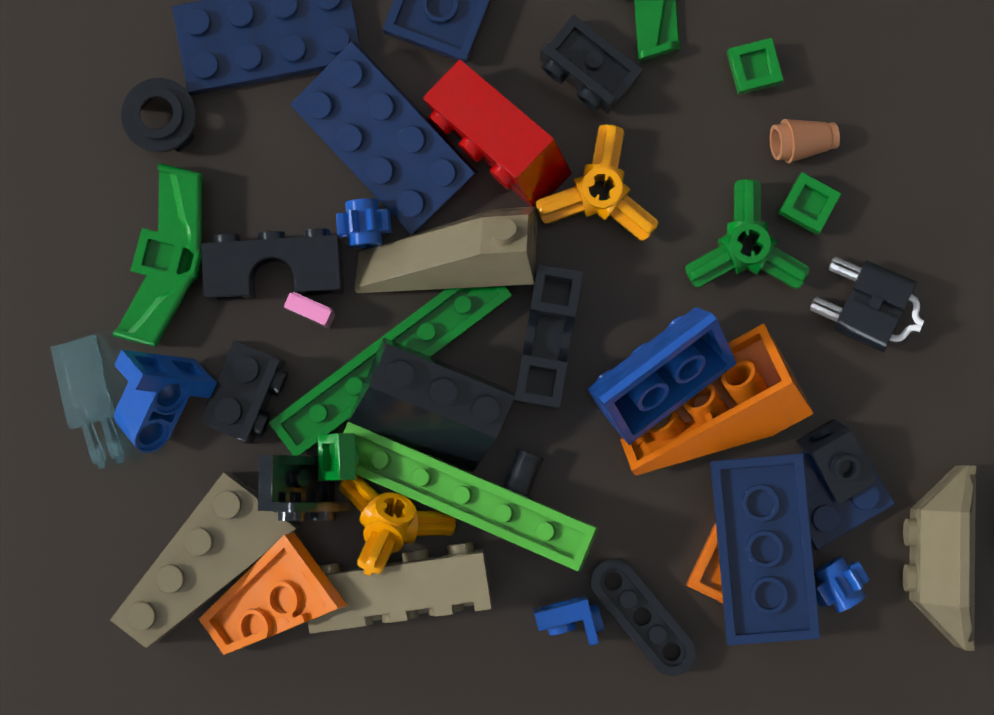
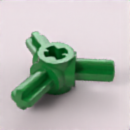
M752 179L738 180L734 184V222L727 223V234L717 240L719 247L685 266L686 274L696 288L703 287L731 270L737 275L745 270H749L757 275L760 270H763L793 289H798L806 280L810 270L804 263L775 247L777 240L768 234V223L761 222V184L759 181ZM747 236L751 237L754 240L752 248L757 251L756 255L754 251L747 256L743 255L740 252L743 245L737 241L738 237L741 241Z

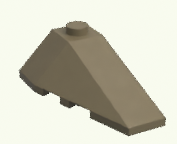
M537 207L491 209L382 244L381 246L360 251L355 291L356 293L532 285L535 282Z

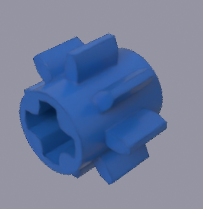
M363 198L349 200L345 202L346 213H336L337 235H339V238L348 237L349 248L381 246L382 234L391 233L389 209L379 210L378 199Z
M839 556L826 562L814 571V576L817 579V584H815L816 598L820 607L832 605L835 611L840 613L866 598L862 588L864 587L863 584L870 581V578L859 561L856 563L852 561L847 564L844 557Z

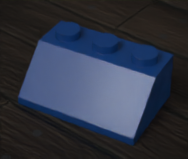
M695 307L684 316L674 319L667 329L650 342L638 346L630 357L614 369L602 373L587 390L599 410L625 442L630 445L737 363L717 318L711 312Z

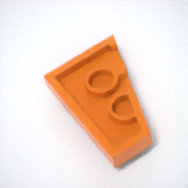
M289 533L283 535L199 620L223 655H226L348 605L297 535Z

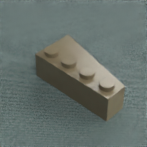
M223 472L110 621L142 646L148 648L158 643L250 569L283 535L295 533L302 526L296 521H277V512L258 511V492L234 473Z
M465 542L446 546L448 554L430 557L429 549L403 552V561L387 563L381 574L373 573L372 576L363 574L364 569L359 566L358 568L340 571L339 563L319 565L348 606L308 621L309 634L369 626L373 624V621L382 620V623L408 621L418 618L419 614L428 613V616L435 617L452 615L455 612L465 610L464 607L473 605L475 611L492 609L484 548L475 550L473 542Z

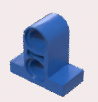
M121 349L114 365L127 379L128 384L115 409L114 421L140 452H154L163 447L169 440L189 397L210 398L217 382L196 359Z

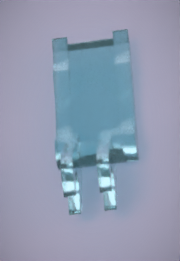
M96 334L50 347L68 427L70 430L82 427L91 460L94 465L98 464V468L102 469L105 468L106 464L105 456L93 423L100 421L112 459L116 458L117 464L124 462L121 442L111 419L114 417L115 410L107 388Z

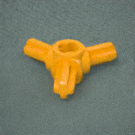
M610 124L600 125L597 131L592 164L585 165L583 176L573 179L574 187L536 201L538 214L544 224H550L584 212L586 217L598 214L605 221L611 216L641 241L646 240L658 225L657 219L628 196L631 189L623 183L624 171L619 169L624 130ZM602 181V187H605L606 184L610 185L611 190H609L607 200H599V194L595 198L592 197L590 193L593 191L595 182Z
M356 475V480H342L339 484V491L350 502H353V505L361 512L359 521L365 527L363 536L366 543L360 553L357 564L364 569L363 574L367 576H372L373 573L381 574L390 555L400 551L404 544L414 543L417 536L452 535L455 532L456 518L438 510H417L411 500L398 493L389 492L379 495L361 476Z

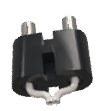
M838 257L832 259L829 270L855 281L853 290L843 308L815 297L810 305V310L835 321L834 331L883 353L890 341L900 342L906 339L910 332H920L924 320L919 317L920 302L917 297L912 295L917 285L916 281L866 260L861 268ZM911 301L913 303L912 318L916 324L907 326L899 335H893L908 302Z

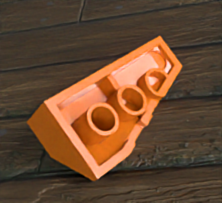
M764 323L728 343L737 363L630 445L623 438L620 439L630 468L635 476L774 436L814 414L797 379Z

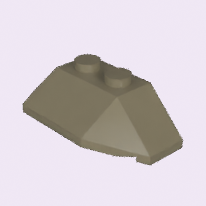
M955 465L910 509V519H905L903 539L905 546H910V564H905L903 568V588L905 592H909V600L953 646L966 651H975L977 466Z

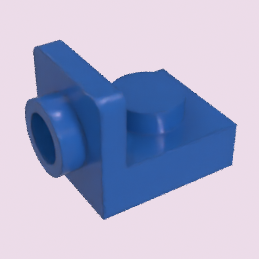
M585 595L533 608L538 631L548 629L550 636L563 634L576 629L574 622L582 620L589 645L599 644L596 632L604 631L598 604L589 606Z

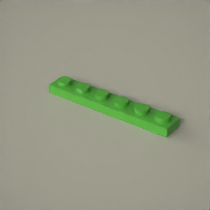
M347 423L343 433H355V445L359 451V464L356 468V475L573 570H582L599 529L598 527L353 423Z

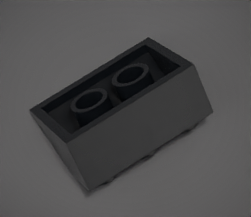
M383 337L348 421L474 472L497 439L515 396L503 386Z

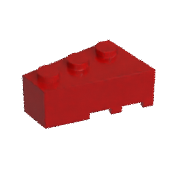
M460 59L423 97V100L432 112L428 116L432 124L445 136L452 132L460 140L458 143L459 147L472 160L477 163L481 160L490 168V174L503 187L508 190L511 188L530 207H535L538 199L552 195L572 174L555 139Z

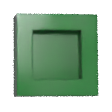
M772 38L728 49L727 57L738 95L780 85L783 82Z
M801 172L778 214L818 235L841 193Z
M355 433L318 435V481L356 480L359 451L355 445Z

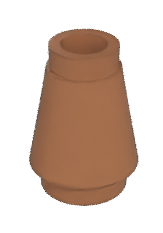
M783 119L780 124L772 125L770 129V148L775 160H784L788 164L829 151L830 149H837L840 144V132L835 122Z

